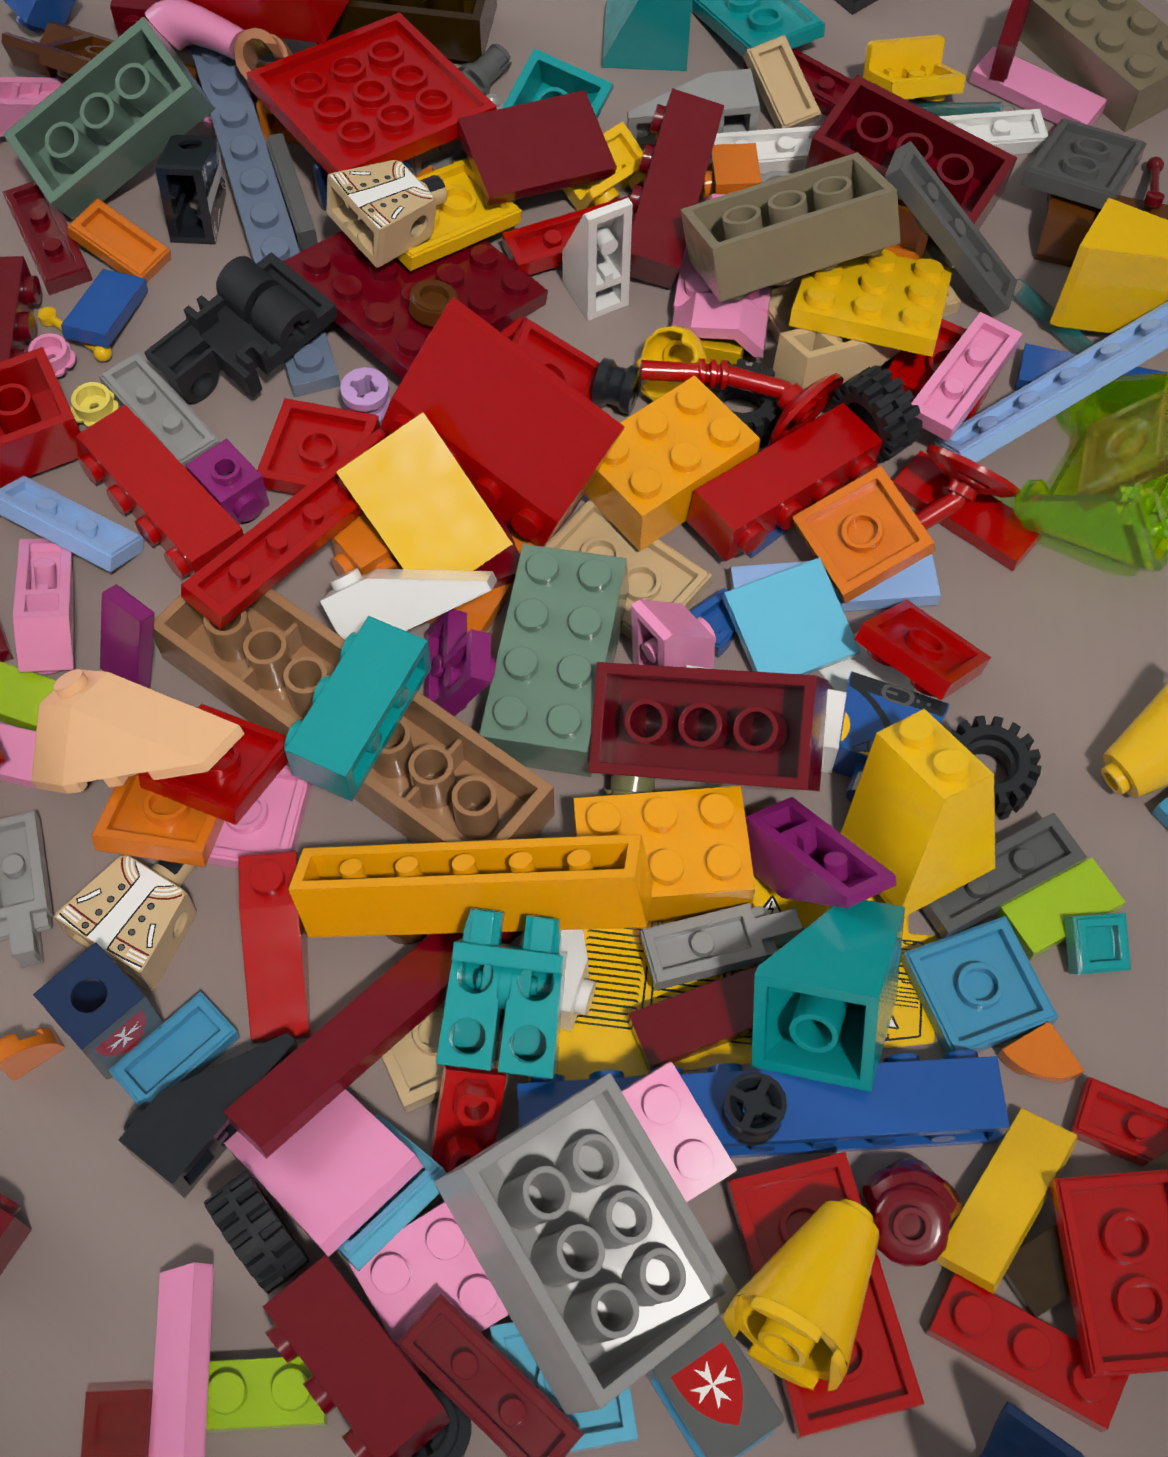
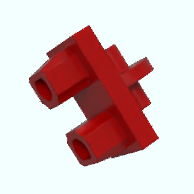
M444 1065L429 1157L437 1162L446 1173L493 1145L496 1141L507 1077L506 1073L498 1072V1068H492L491 1071Z

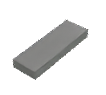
M139 351L98 375L101 383L113 392L114 400L121 407L126 404L185 468L186 464L220 443L216 435Z

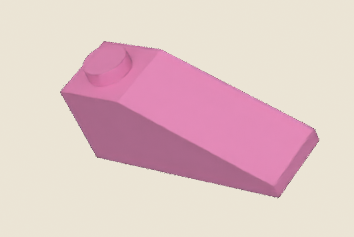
M45 538L19 539L12 617L18 672L35 671L40 674H52L60 670H74L73 553Z

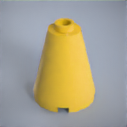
M1168 683L1103 754L1105 767L1101 769V774L1109 787L1118 795L1126 793L1132 798H1139L1168 786Z
M848 1199L840 1200V1202H825L731 1299L723 1315L724 1323L734 1339L739 1330H741L753 1343L747 1354L757 1363L777 1376L803 1388L814 1390L819 1379L829 1381L828 1391L838 1388L848 1371L880 1234L878 1228L873 1223L871 1213L859 1203Z

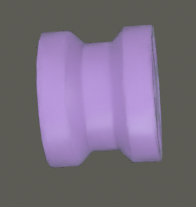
M362 367L354 369L347 373L341 381L340 391L344 402L343 407L346 410L378 415L381 426L391 401L387 378L381 371L374 368Z

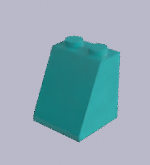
M607 0L602 68L687 71L692 0Z
M864 900L849 908L833 906L757 967L754 979L751 1067L869 1092L872 1091L897 998L905 907Z

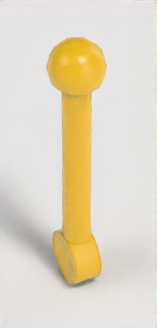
M43 307L38 311L37 315L43 326H55L62 331L61 324L63 320L58 318L57 312L53 307ZM79 342L93 351V355L98 361L105 362L112 357L110 346L104 348Z

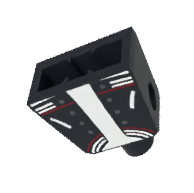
M171 136L155 166L170 242L216 244L226 197V184L218 140L213 136ZM193 200H198L199 202L197 210L190 206Z

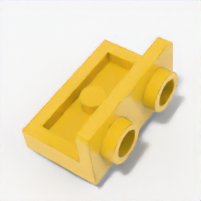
M938 34L873 40L867 44L863 78L907 101L913 98H921L927 101H943L945 95L963 93L966 75L942 64L945 38Z
M623 121L603 133L617 166L615 174L609 178L562 189L577 211L618 199L621 196L619 191L628 185L633 190L634 184L639 186L644 184L646 174L638 172L644 151Z

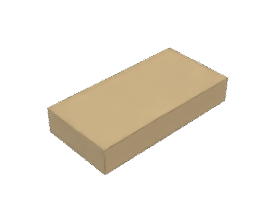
M785 35L746 50L743 58L748 69L751 68L754 82L776 129L801 127L818 120L821 112Z

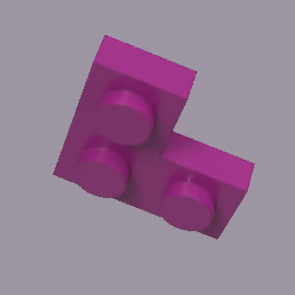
M452 609L443 613L426 631L425 639L428 640L432 669L425 679L424 696L455 717L466 708L476 695L491 684L495 674L496 662L495 658L491 656V634L474 629L467 633V613Z

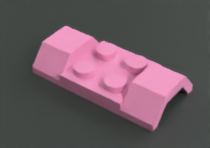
M711 194L705 201H708V200H711V199H714V198H717V197H720V196H723V195H726V194ZM685 247L674 300L672 326L686 327L699 338L734 339L753 357L763 358L772 285L750 292L746 297L739 300L720 302L689 262L687 248Z

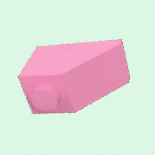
M638 600L631 605L633 664L672 667L691 665L708 669L714 668L716 636L705 619L701 617L695 618L683 604Z

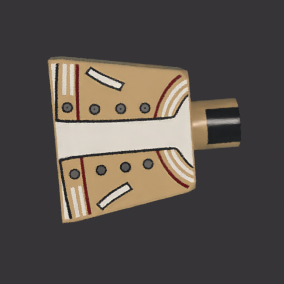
M397 160L328 174L326 213L376 268L383 266L429 239L434 230L436 206L445 203L447 200V190L439 176L433 175L418 180L401 161Z
M119 856L56 913L54 918L68 938L85 949L90 948L97 942L129 978L153 992L195 919L197 911L189 895L180 886L196 866L157 860L150 869L131 856Z

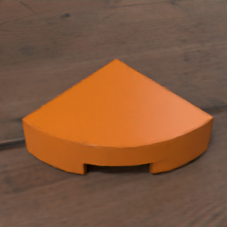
M1050 1022L1045 1023L1006 1046L998 1054L1002 1062L1015 1073L1025 1074L1038 1080L1051 1081V1083L1059 1084L1074 1080L1085 1071Z
M43 1027L36 1028V1036L19 1040L14 1033L1 1038L0 1069L14 1082L65 1049V1046L54 1030Z

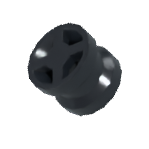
M604 357L595 376L591 401L599 407L607 404L617 406L621 413L630 415L636 404L642 382L640 380V366L631 365L628 368L617 366L613 359Z
M760 1072L744 1073L733 1080L727 1088L721 1110L722 1124L729 1136L738 1143L754 1146L762 1145L776 1135L785 1117L787 1108L786 1094L779 1082L770 1075ZM761 1115L764 1116V1117H761L760 1119H755V1120H753L754 1117H760Z

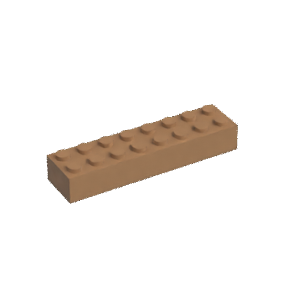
M272 588L221 630L181 598V594L154 619L153 637L162 658L249 722L286 736L291 726L297 720L303 721L313 705V695L318 683L324 676L332 675L340 662V653L345 639ZM419 691L354 798L414 843L534 839L555 815L554 786Z

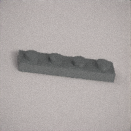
M910 141L896 149L884 178L897 189L898 199H902L915 216L920 230L924 234L930 235L941 249L946 263L952 269H956L969 285L974 299L979 303H983L993 317L1009 310L1017 284L1015 277L914 144Z

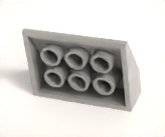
M611 1073L603 1076L434 1181L566 1415L602 1409L724 1313L731 1299L739 1292Z

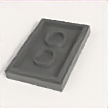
M1064 118L1061 119L1026 168L1021 185L1102 209L1108 198L1117 200L1142 159L1147 143Z

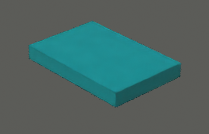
M692 0L691 11L742 57L746 50L783 35L786 36L791 49L825 36V22L798 0Z

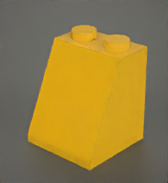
M1108 198L1079 246L1050 324L1063 328L1113 334L1167 302L1168 220Z
M925 709L876 733L841 830L843 836L896 875V886L879 893V895L887 904L905 907L904 917L995 869L994 773Z

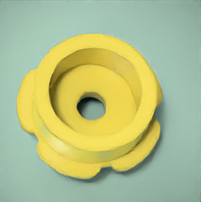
M88 382L74 390L71 396L73 406L70 409L77 423L83 422L86 427H90L117 410L119 404L114 400L113 392L105 385L98 382Z

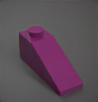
M793 797L745 817L753 874L782 898L849 908L896 886L895 874Z

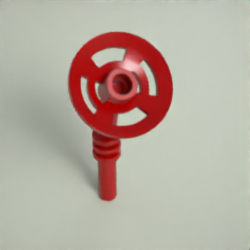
M699 358L697 363L641 360L640 380L685 382L695 375L704 385L707 384L708 389H714L715 385H718L719 390H725L728 385L778 399L777 406L783 412L773 428L768 446L813 421L832 400V396L835 395V389L842 385L844 380L839 373H835L803 389L798 383L792 385L789 381L730 366L727 360H721L719 365L716 359H710L709 363L706 364L703 358Z
M929 445L926 452L930 459L950 479L946 490L950 493L916 512L915 515L927 530L965 508L968 501L973 503L978 494L1013 498L1019 495L1020 489L997 473L964 456L936 445Z

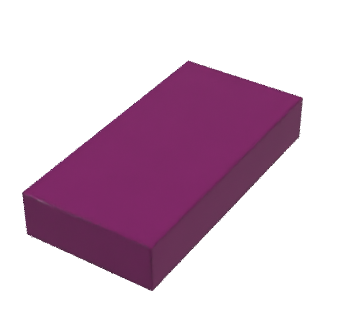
M117 584L102 592L100 669L150 689L155 612Z

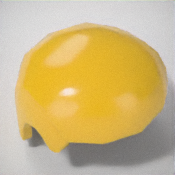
M674 325L658 328L645 341L641 354L642 357L636 363L637 366H640L641 360L697 363L699 358H703L707 364V357L700 338L693 331L683 326ZM645 380L640 390L645 396L655 401L683 382Z

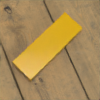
M1021 1108L949 1231L946 1250L939 1256L937 1263L994 1294L1051 1192L1049 1182L1059 1178L1074 1151L1078 1135Z

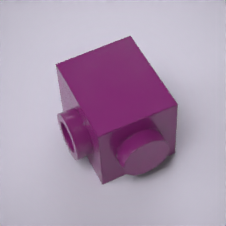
M228 439L223 440L186 464V468L239 525L253 520L264 508L270 505L262 475Z

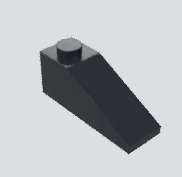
M285 1033L160 1091L151 1103L148 1101L144 1102L131 1113L124 1125L125 1132L118 1141L134 1158L185 1199L225 1152L227 1147L224 1143L237 1132L228 1122L223 1111L299 1047L297 1041L288 1033Z

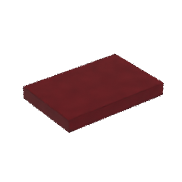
M585 90L466 116L457 120L458 134L487 206L609 178L615 174L617 169Z

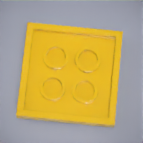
M883 249L882 252L873 256H860L841 262L831 270L814 271L805 274L792 307L789 326L933 357L953 269L942 265L934 259L922 258L915 260L896 256L892 251Z

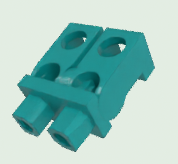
M472 908L464 928L463 938L455 941L453 945V961L447 988L436 1064L491 1071L497 1064L502 1009H505L498 1072L553 1079L558 1070L559 1033L568 952L560 951L562 941L560 918L527 915L523 946L501 943L504 911Z

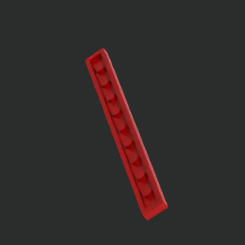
M522 316L519 317L501 333L512 341L518 325L524 318ZM380 427L183 582L181 584V598L220 630L363 513V510L336 471L390 434Z

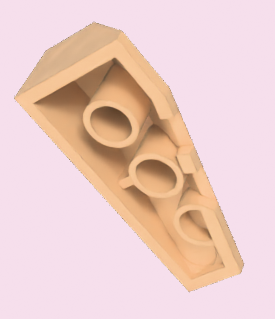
M74 669L58 678L53 685L54 691L39 704L31 781L37 789L72 794L83 792L88 785L87 782L103 779L110 788L122 786L128 777L148 772L153 780L208 772L245 733L238 724L110 672Z

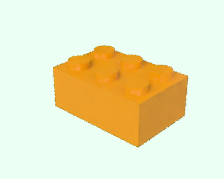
M694 375L620 422L625 426V429L585 492V495L641 551L687 520L695 489L758 453L760 438Z
M741 786L573 798L574 837L642 834L653 882L648 922L683 920L750 903L752 907L756 888Z

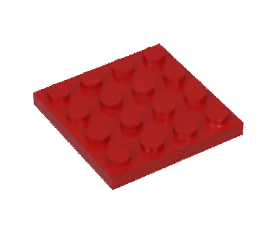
M400 12L330 39L324 44L320 43L246 72L249 89L328 174L391 160L406 161L459 138L460 136L457 131L458 118L497 110V106Z

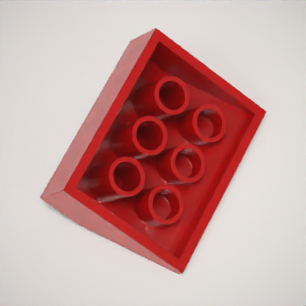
M455 297L446 305L392 396L380 426L386 432L392 434L424 412L489 510L504 519L521 537L529 539L535 545L542 547L546 546L572 515L625 429V426Z

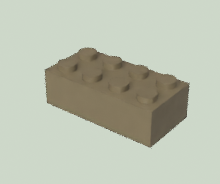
M1137 0L1030 1L1019 41L1063 79L1107 99L1102 113L1123 132L1168 108V26Z
M858 152L680 209L688 260L720 302L739 300L746 297L750 292L771 285H785L796 277L814 271L831 270L841 262L860 256H873L882 252L884 248L901 243L897 189Z

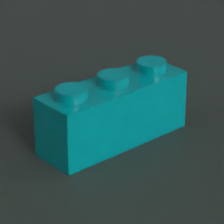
M368 615L358 633L352 632L345 640L340 653V662L332 675L324 676L318 683L313 695V705L303 721L297 720L287 733L284 749L293 776L351 802L354 800L432 669L428 640Z

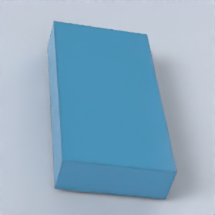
M200 991L108 1071L138 1106L147 1101L151 1103L160 1091L201 1073L241 1037L238 1031Z

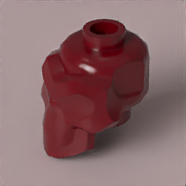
M915 1158L898 1160L868 1177L862 1191L868 1203L869 1212L873 1217V1223L878 1228L880 1234L877 1245L878 1250L890 1261L904 1267H922L937 1260L946 1250L950 1223L962 1208L960 1198L953 1186L937 1175L926 1163Z

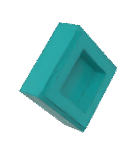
M1126 913L1064 917L1069 974L1081 975L1131 970Z

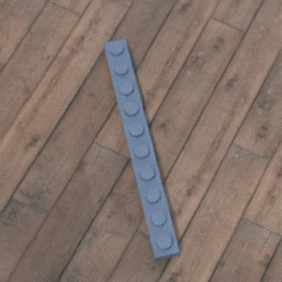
M190 45L201 88L215 107V110L209 115L253 261L257 264L271 252L284 261L300 253L246 79L240 73L234 59L201 46ZM324 329L284 361L294 398L340 386L339 374Z

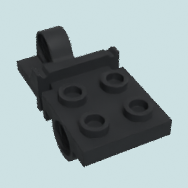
M272 252L257 264L247 256H239L228 262L221 270L216 282L217 295L210 301L202 295L197 298L200 309L198 313L188 305L183 309L187 319L144 353L147 360L164 374L170 386L189 403L201 402L214 391L221 370L247 393L255 396L263 389L256 369L259 367L268 375L337 319V308L332 301Z

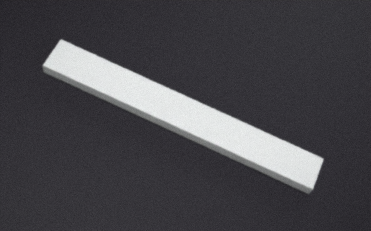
M1040 109L938 116L1010 154L1038 153L1049 138ZM821 125L717 133L714 145L756 143L760 174L770 171H801L806 167L812 137Z

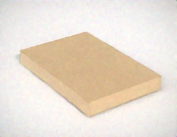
M590 499L545 546L627 558L629 591L620 633L631 640V605L638 600L679 603L689 610L712 583L711 573L659 539L639 551Z

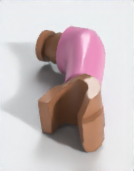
M162 0L154 3L145 12L149 23L168 41L172 48L175 47L182 51L186 46L197 45L234 59L237 68L246 80V72L256 69L258 60L266 53L272 52L276 60L293 54L288 45L276 35L269 34L267 31L258 28L244 30L210 10L187 0Z

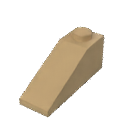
M799 328L779 334L773 371L775 372V378L789 381L792 385L798 383L803 389L835 373H839L844 378L843 383H845L869 366L870 368L874 365L881 366L902 350Z

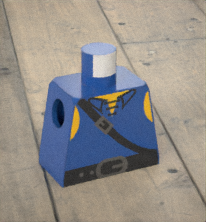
M851 671L845 690L847 693L839 748L833 770L836 773L851 778L846 791L847 799L850 802L853 800L877 732L923 709L942 725L950 705L949 703Z

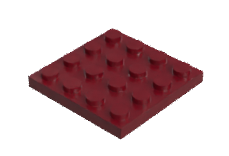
M343 231L283 261L332 301L337 308V319L334 321L401 379L404 378L434 327L418 322L410 314V292L417 283L425 280H438L449 284L457 292L458 300L499 332L507 328L519 317L522 316L524 318L546 305L548 290L525 271H519L514 262L485 239L412 271L397 257L376 268Z

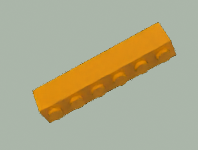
M642 834L303 848L288 890L308 938L464 933V928L472 908L504 911L502 932L525 931L527 915L560 918L561 930L647 928L653 882Z

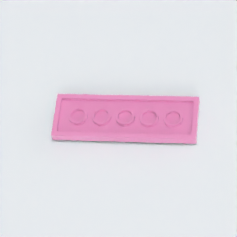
M672 1061L665 1063L621 1091L686 1202L737 1171ZM445 1201L409 1222L359 1272L349 1263L394 1344L439 1294H442L480 1332L509 1315ZM400 1350L414 1370L419 1372L420 1369Z

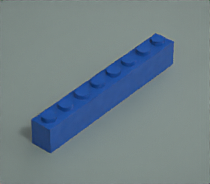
M974 1050L948 1052L942 1056V1059L920 1060L919 1055L914 1053L890 1055L884 1058V1063H879L871 1092L763 1069L743 1071L742 1065L735 1063L710 1066L707 1069V1073L684 1074L682 1068L675 1067L730 1159L997 1143L1010 1128L998 1057H978V1052ZM657 1068L650 1070V1071L648 1072V1074L651 1073V1072H653V1071L656 1070ZM618 1070L596 1071L591 1073L589 1079L565 1081V1077L561 1074H555L553 1079L532 1076L529 1079V1083H517L519 1128L611 1073L621 1091L644 1076L624 1077V1073ZM760 1072L770 1075L779 1082L786 1094L787 1108L785 1117L776 1135L762 1145L749 1146L738 1143L728 1135L722 1124L721 1110L727 1088L735 1078L744 1073ZM761 1115L760 1117H754L753 1120H755V1119H760L761 1117H764V1116Z

